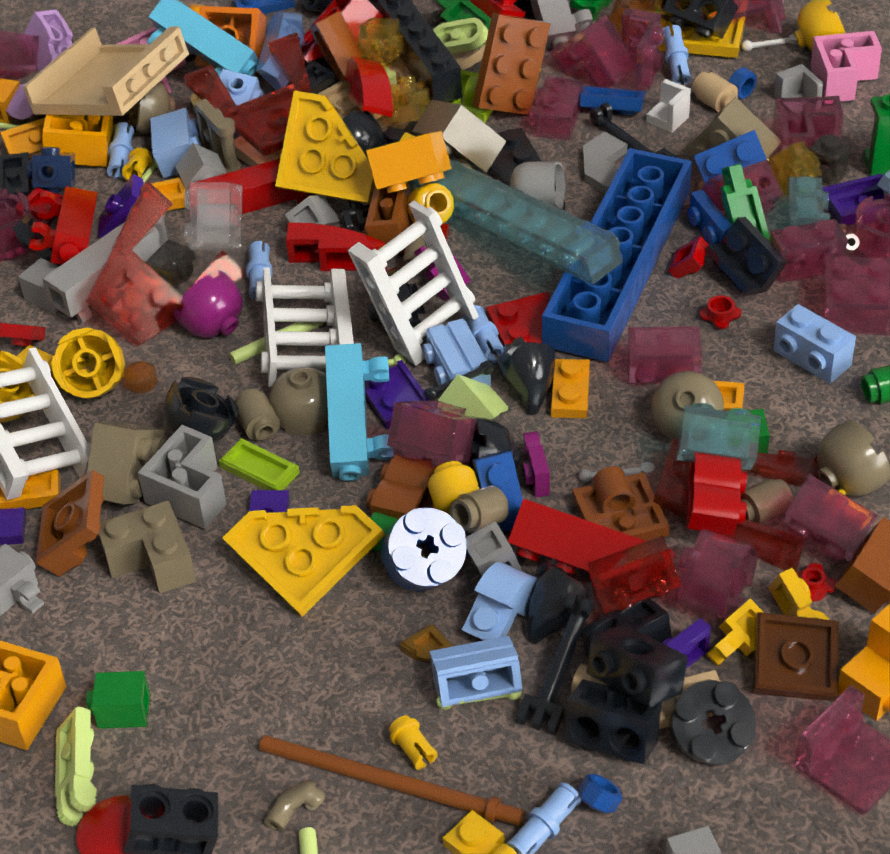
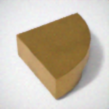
M433 624L400 643V650L405 655L422 662H431L430 651L453 647Z

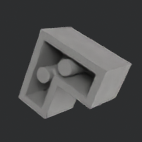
M181 425L138 472L144 502L152 506L169 500L176 517L206 529L227 505L221 474L214 472L218 466L212 437Z

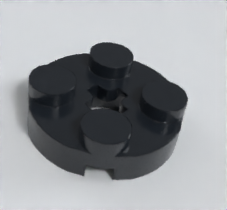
M707 680L688 687L675 703L669 722L670 733L678 750L686 757H691L695 761L703 763L702 765L711 767L723 766L737 760L745 753L756 735V718L749 700L739 691L736 685L728 681ZM706 713H713L715 717L722 719L723 724L719 727L721 733L714 734L712 729L705 730L702 723L707 719Z

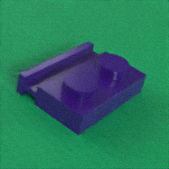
M882 173L821 188L820 198L822 201L825 200L827 202V208L838 224L850 225L890 215V199L885 196L883 189L877 186L883 177Z
M402 360L397 361V366L389 368L390 381H365V399L386 430L419 418V415L426 412L429 413L433 407V403L425 397V392Z

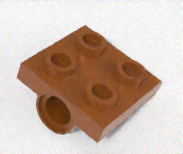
M609 466L596 473L593 477L592 485L572 489V500L582 519L645 541L669 536L670 526L644 472L626 476L620 467Z

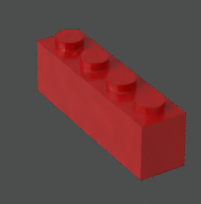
M524 498L508 540L510 544L518 547L517 555L538 562L540 555L550 559H557V567L562 568L564 572L574 575L576 568L590 572L588 580L611 588L613 581L627 585L625 593L635 597L643 593L648 597L650 594L660 597L675 552L671 549Z

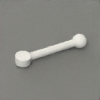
M791 34L789 38L751 42L746 40L742 43L741 48L743 51L749 52L752 48L787 43L798 44L795 35Z

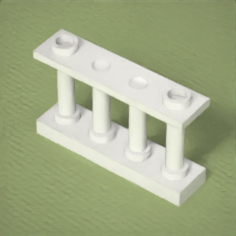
M412 201L408 205L415 218V223L379 250H370L358 242L348 249V252L395 351L404 355L406 360L416 366L425 359L420 344L423 343L422 338L426 336L428 328L442 324L457 311H460L473 321L479 316L473 304L476 301L475 297L466 287L440 228V225H442L440 216L433 208H426L416 201ZM422 235L427 249L392 276H388L385 270L387 261ZM434 261L439 274L406 300L400 302L397 296L399 287ZM445 288L450 300L413 328L409 322L411 313Z
M263 267L262 281H256L255 295L256 302H262L266 352H261V373H267L268 387H272L276 381L277 370H291L300 367L326 370L325 356L277 355L276 345L327 346L354 344L345 269H331L330 283L324 282V286L271 285L270 268ZM273 299H323L324 303H329L330 305H327L326 309L273 308ZM275 322H326V326H332V329H329V332L275 331Z
M35 347L28 349L23 368L0 373V388L28 382L35 394L32 397L1 403L0 419L43 409L50 424L12 433L4 430L0 423V488L7 500L21 497L25 481L30 475L73 465L79 478L87 473L91 443L86 441L51 377L48 363L41 359ZM58 437L65 452L24 461L19 459L13 447Z

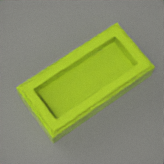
M242 438L219 460L220 468L264 490H284L300 473L298 465Z

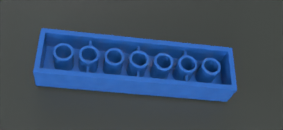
M629 148L542 315V344H549L555 350L609 362L690 193L692 161Z

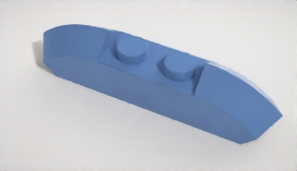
M276 12L269 21L256 71L277 91H282L286 87L298 66L304 40L303 20L300 13Z

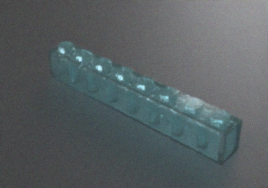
M449 159L452 169L443 171L444 178L429 182L441 184L451 192L454 199L453 217L592 285L623 262L619 250L620 243L613 232L604 230L587 220H582L569 214L563 209H558L541 199H536L519 189L512 188L499 180L466 167L458 161ZM414 179L417 188L425 185H419L418 179Z

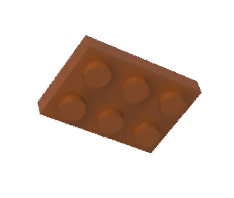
M492 13L473 106L482 109L530 115L550 23Z

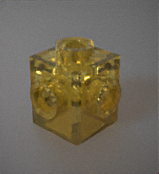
M369 18L359 25L360 34L357 45L363 59L379 62L382 66H388L401 55L404 41L399 31V19Z
M415 76L397 77V83L390 84L393 99L391 122L419 121L426 107L431 102L430 90L425 88L424 81H415ZM406 95L409 96L410 102L406 100Z
M803 141L789 145L765 161L772 173L771 178L774 185L783 191L784 195L794 191L801 195L815 186L813 180L822 175L817 156L807 149Z

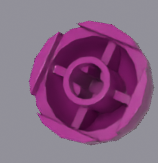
M221 270L217 271L219 276L215 278L208 274L196 282L180 300L184 304L181 313L177 309L174 312L175 320L184 329L204 339L214 338L222 333L225 336L229 335L240 323L238 318L243 306L240 289Z

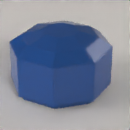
M745 67L734 71L728 82L737 87L739 100L748 97L756 87L757 76Z
M598 774L586 775L578 787L582 801L601 813L615 812L623 799L620 789L610 780Z

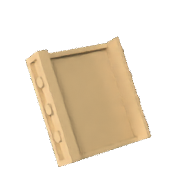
M180 26L167 28L151 44L102 45L96 28H91L27 82L23 89L33 114L123 116L186 58L189 53Z

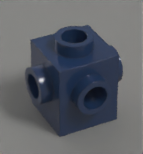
M41 147V152L33 154L32 160L27 162V177L32 179L33 187H42V189L53 193H60L61 188L66 186L73 187L76 183L75 153H60L59 147ZM48 166L53 169V174L49 172Z

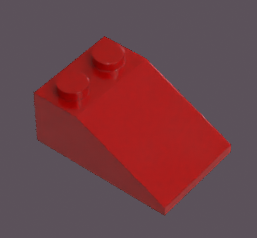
M333 0L311 26L341 11L356 41L359 42L364 39H370L377 33L380 28L378 24L384 16L368 0ZM310 29L304 34L298 63L310 62L323 56Z

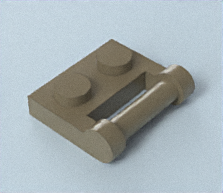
M207 99L196 102L195 108L202 147L218 154L227 173L240 170L241 164L237 161L233 138L235 133L234 120L224 118L220 109L214 108Z

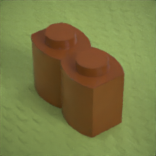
M395 454L390 463L386 462L384 464L377 488H372L368 494L366 507L367 510H370L371 516L376 511L400 519L411 510L427 508L432 500L428 481L431 475L434 474L435 468L439 466V463L403 454Z

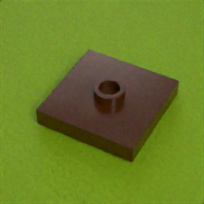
M757 612L754 637L753 693L836 701L838 698L839 621Z

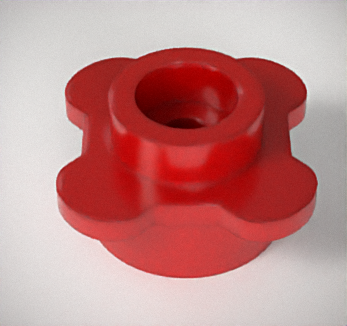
M718 295L709 299L707 308L700 310V317L703 320L711 321L718 329H726L732 320L741 317L742 312L740 308L735 307L733 299L724 295Z
M810 563L803 571L795 572L798 578H802L808 585L811 594L810 598L813 602L822 600L827 595V592H834L836 590L835 584L837 583L835 579L829 578L824 573L823 566L818 563Z

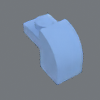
M496 562L491 565L474 589L479 594L462 630L481 640L507 636L516 615L518 614L525 618L528 615L530 597L538 578L502 562Z

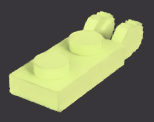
M79 706L75 707L56 730L55 797L56 809H58L56 813L60 819L59 821L63 822V825L66 824L72 827L80 822L83 818L82 815L89 811L96 804L95 801L97 800L95 799L97 789L90 782L94 772V764L91 762V745L94 738V730L91 728V710Z

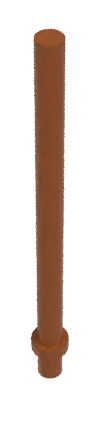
M264 735L260 742L259 749L262 752L471 812L473 810L478 815L485 816V820L495 824L496 820L520 827L523 822L525 810L503 804L502 799L492 796L489 800Z

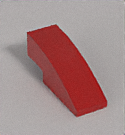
M351 56L345 80L351 84L348 98L363 111L392 117L393 99L391 85L384 67L379 62Z
M288 222L286 244L289 263L320 262L321 271H331V269L357 271L348 249L358 242L370 250H379L385 245L383 241L350 229L315 223Z

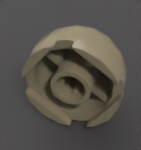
M162 81L157 83L127 111L132 123H128L127 130L130 125L133 126V136L150 135V118L175 111L174 98L169 96L168 89Z
M308 367L291 369L281 374L272 385L269 394L271 406L280 419V427L290 435L299 436L317 434L325 430V426L328 425L326 374L315 368Z
M690 370L675 372L665 378L655 390L651 403L653 423L660 434L671 442L679 444H700L711 438L713 428L719 427L720 415L725 411L723 395L715 382L703 373Z
M846 420L832 428L824 436L817 449V462L820 468L818 476L821 482L828 489L845 490L846 495L850 497L866 496L881 488L890 480V464L884 451L876 454L870 443L875 441L871 433L853 420Z

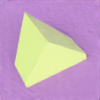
M457 374L429 411L428 416L443 435L448 438L454 432L461 430L464 422L472 423L469 417L493 419L501 412L507 411L508 406L490 385Z

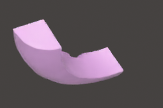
M56 9L34 12L21 37L34 57L38 73L73 44L71 41L73 34ZM26 83L19 85L6 109V112L13 118L23 120L41 115L33 114L23 89Z

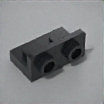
M737 217L721 243L709 244L705 249L713 259L714 265L723 270L734 281L733 284L736 289L745 294L768 291L788 262L746 217Z

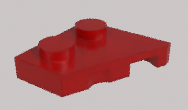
M544 292L486 307V315L489 321L496 325L499 332L498 338L503 346L512 343L514 339L521 336L524 342L542 344V315L550 301L549 292Z

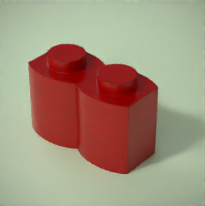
M699 452L694 453L688 478L687 529L733 536L737 524H744L747 503L741 501V494L743 495L746 489L747 472L741 471V459Z

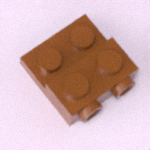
M92 469L43 505L35 563L60 577L71 568L77 567L83 562L87 554L86 543L96 538L101 527L99 521L101 504L104 499L103 475Z

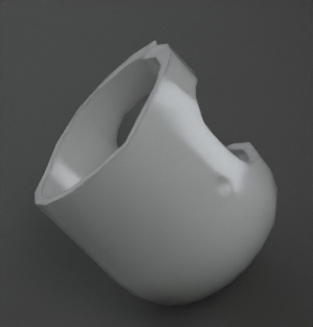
M558 161L523 162L514 169L510 181L511 195L515 204L524 209H562L566 193L565 174L562 164Z

